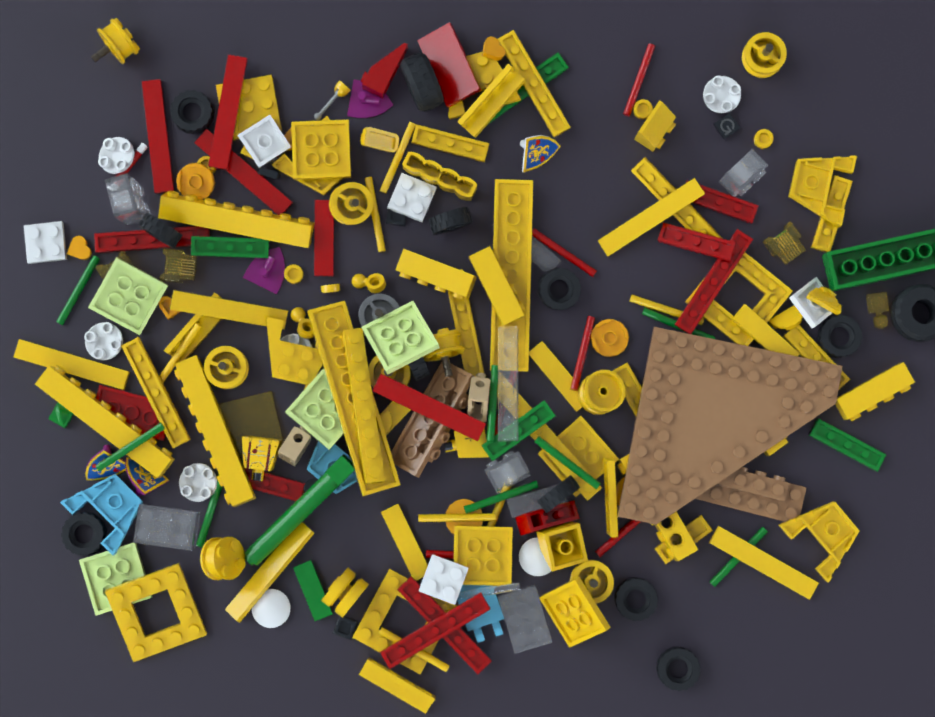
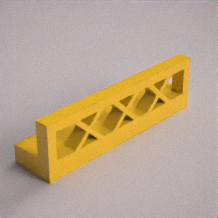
M507 64L457 122L476 138L526 80L510 64Z
M214 293V294L211 296V297L221 298L217 293ZM195 314L164 351L173 356L197 322L202 325V328L178 362L187 359L222 319Z
M368 657L359 673L363 678L425 714L436 698L432 693Z

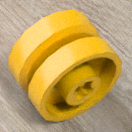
M599 370L588 375L578 388L580 405L593 415H603L617 409L625 398L623 380L617 373L610 370Z
M349 567L341 576L335 579L328 588L329 591L321 600L330 607L339 599L340 602L336 606L335 612L342 618L369 585L362 578L358 579L353 586L350 585L356 573Z

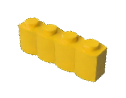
M408 152L402 163L403 169L408 174L420 176L425 182L438 185L446 192L455 193L462 200L471 201L477 190V183L471 178L459 176L452 169L442 168L435 161L425 160L423 156L416 152Z

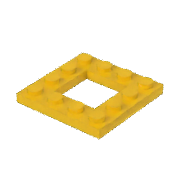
M746 252L728 277L729 279L737 271L765 294L753 308V311L766 323L793 292V290ZM700 284L696 287V289L692 292V294L687 298V300L685 301L686 304L689 303V301L691 300V298L693 297V295H694L695 292L697 291V289H698V287L700 286ZM713 300L703 317L735 344L749 346L754 339L732 320L734 316Z
M180 563L105 590L133 662L207 635ZM167 589L180 623L145 636L132 602Z
M392 569L388 570L352 638L378 652L394 644V642L378 634L379 628L396 596L398 595L405 599L397 589L408 578ZM432 597L445 612L457 606L456 604L454 605ZM438 641L423 650L432 654ZM413 655L400 664L421 674L427 661Z

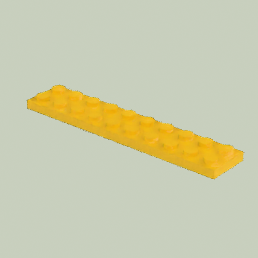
M495 179L493 249L499 255L500 259L497 261L500 267L504 266L508 273V277H506L508 283H512L517 291V294H515L517 301H522L526 311L523 312V317L503 326L492 305L490 371L492 365H498L499 371L528 372L533 180Z
M341 301L308 310L309 320L362 496L400 486L401 484L374 395L373 402L385 481L365 484L342 334L343 330L353 329L346 302Z

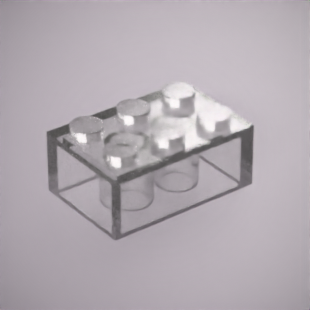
M127 173L105 179L115 218L128 226L139 223L146 212L150 214L149 207L142 198V196H145L143 186L139 185L138 181H135Z
M144 503L139 504L133 543L189 551L195 550L201 511Z
M535 584L498 595L515 654L552 643Z

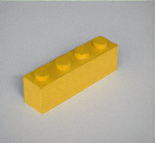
M489 246L469 256V260L502 325L505 326L523 317V312L526 310L522 301H517L515 297L517 291L512 283L509 284L506 279L508 273L505 267H500L497 261L500 259L495 249L492 250Z
M403 249L395 269L400 272L399 276L409 280L411 276L418 279L417 283L428 286L429 283L435 285V290L443 293L449 290L453 292L452 296L461 300L464 297H470L477 276Z
M898 363L837 397L835 405L843 420L850 419L853 421L861 417L860 413L864 410L870 412L877 408V403L882 400L886 403L895 398L893 394L899 391L902 394L910 390V385L915 383L905 363Z

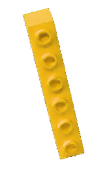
M629 454L618 460L619 464L617 466L622 475L626 473ZM676 511L667 517L670 520L668 528H664L661 522L656 524L655 527L658 530L656 532L658 539L661 543L665 542L668 548L666 552L669 558L680 561L696 552L698 548ZM674 534L680 537V542L677 545L671 542V537Z

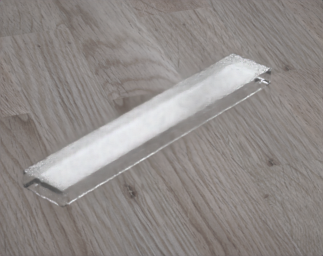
M518 326L498 327L499 442L518 441Z

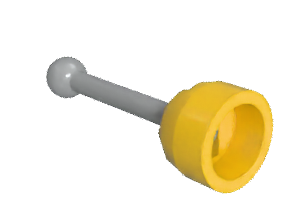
M339 80L335 85V95L319 113L314 115L315 120L322 118L321 115L337 97H345L351 91L343 82Z

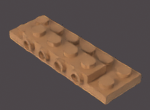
M441 362L424 394L461 411L468 406L469 395L466 392L470 387L471 378L475 376L450 363L453 375L445 377ZM414 411L391 451L394 464L419 478L427 462L432 463L433 460L438 459L440 456L439 449L443 443L449 440L450 428Z
M741 467L695 498L786 522L800 516L806 487L785 482L786 478L776 475H774V478L766 477L767 473L755 470V474L747 472L748 468Z

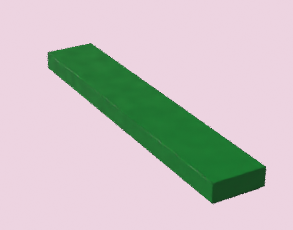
M556 53L537 66L536 69L545 84L568 70L569 67L561 55ZM522 85L517 91L521 101L529 97V94ZM521 101L504 105V107L496 114V116L489 123L497 119L499 116L513 108Z

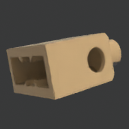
M478 373L476 377L471 378L467 415L481 422L487 421L491 382L484 373Z
M294 426L278 451L279 458L296 467L311 441L309 433L301 426L300 428ZM300 438L302 441L298 443L295 442V439Z

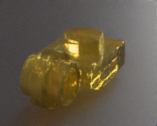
M887 292L867 294L868 313H876V316L873 318L874 327L884 329V327L888 326L887 316L882 314V312L889 311Z

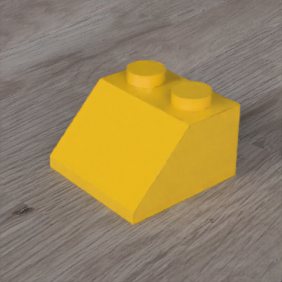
M659 100L634 140L652 152L656 147L660 149L665 142L664 135L666 132L670 134L676 125L674 123L676 116Z
M571 521L536 531L540 550L552 572L588 561L580 523Z

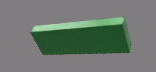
M312 560L293 567L314 621L332 615L331 607H328L321 601L326 594Z

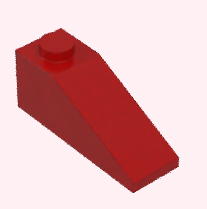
M404 42L373 65L368 72L365 71L361 79L363 90L382 99L384 98L400 63L408 51L407 43Z
M574 500L558 504L548 513L540 509L515 517L520 536L580 519Z

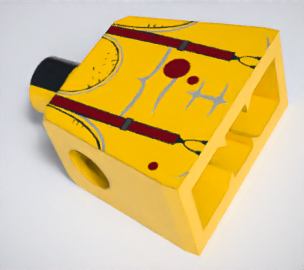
M242 436L244 468L253 469L251 480L263 481L264 471H272L274 469L282 443L281 439Z

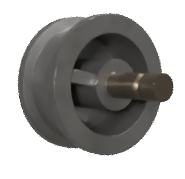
M386 294L369 296L362 302L359 309L361 326L399 308L398 303Z

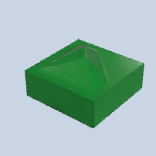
M57 402L48 419L63 428H67L74 414Z

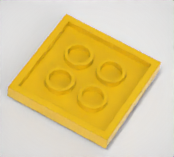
M272 75L244 80L233 140H238L240 133L268 115H271L280 131H282ZM223 84L216 85L219 103Z
M349 120L291 122L294 180L351 178Z
M582 416L577 418L557 436L594 479H597L604 473V458L611 457L615 462L619 460ZM543 450L538 453L561 481L567 478ZM578 490L573 493L575 497L580 494Z
M454 526V562L469 567L463 585L511 586L513 527Z
M580 577L539 597L569 648L611 628Z

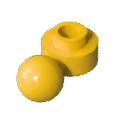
M379 273L371 274L368 278L363 274H355L351 280L355 288L361 289L367 286L371 293H379L386 287L385 279Z
M301 307L294 308L290 316L293 321L299 322L297 327L298 334L305 339L314 337L310 320L305 319L306 313Z

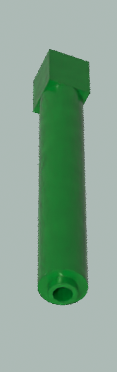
M344 454L329 467L244 552L246 555L245 560L250 565L255 564L258 566L355 471L352 461Z

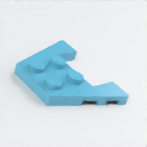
M318 441L307 470L319 479L342 455L345 454L350 460L351 457L336 444L328 450ZM355 471L333 491L335 494L358 481Z
M116 474L60 502L72 515H75L89 502L115 528L101 542L113 556L117 553L143 503Z

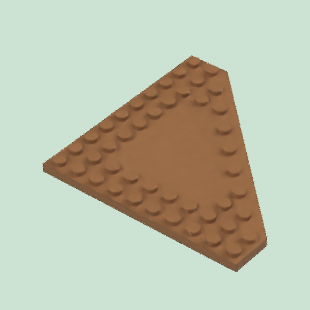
M654 327L617 517L656 525L835 405L843 366Z

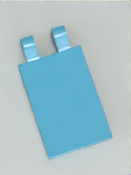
M462 585L457 598L459 605L481 592L491 608L489 611L465 624L467 631L474 630L477 643L485 641L481 629L482 626L492 623L495 635L503 634L499 621L504 619L493 585Z

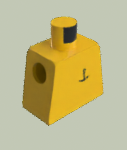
M485 429L478 441L454 431L455 439L444 443L445 451H457L458 458L489 457L481 446L487 442Z

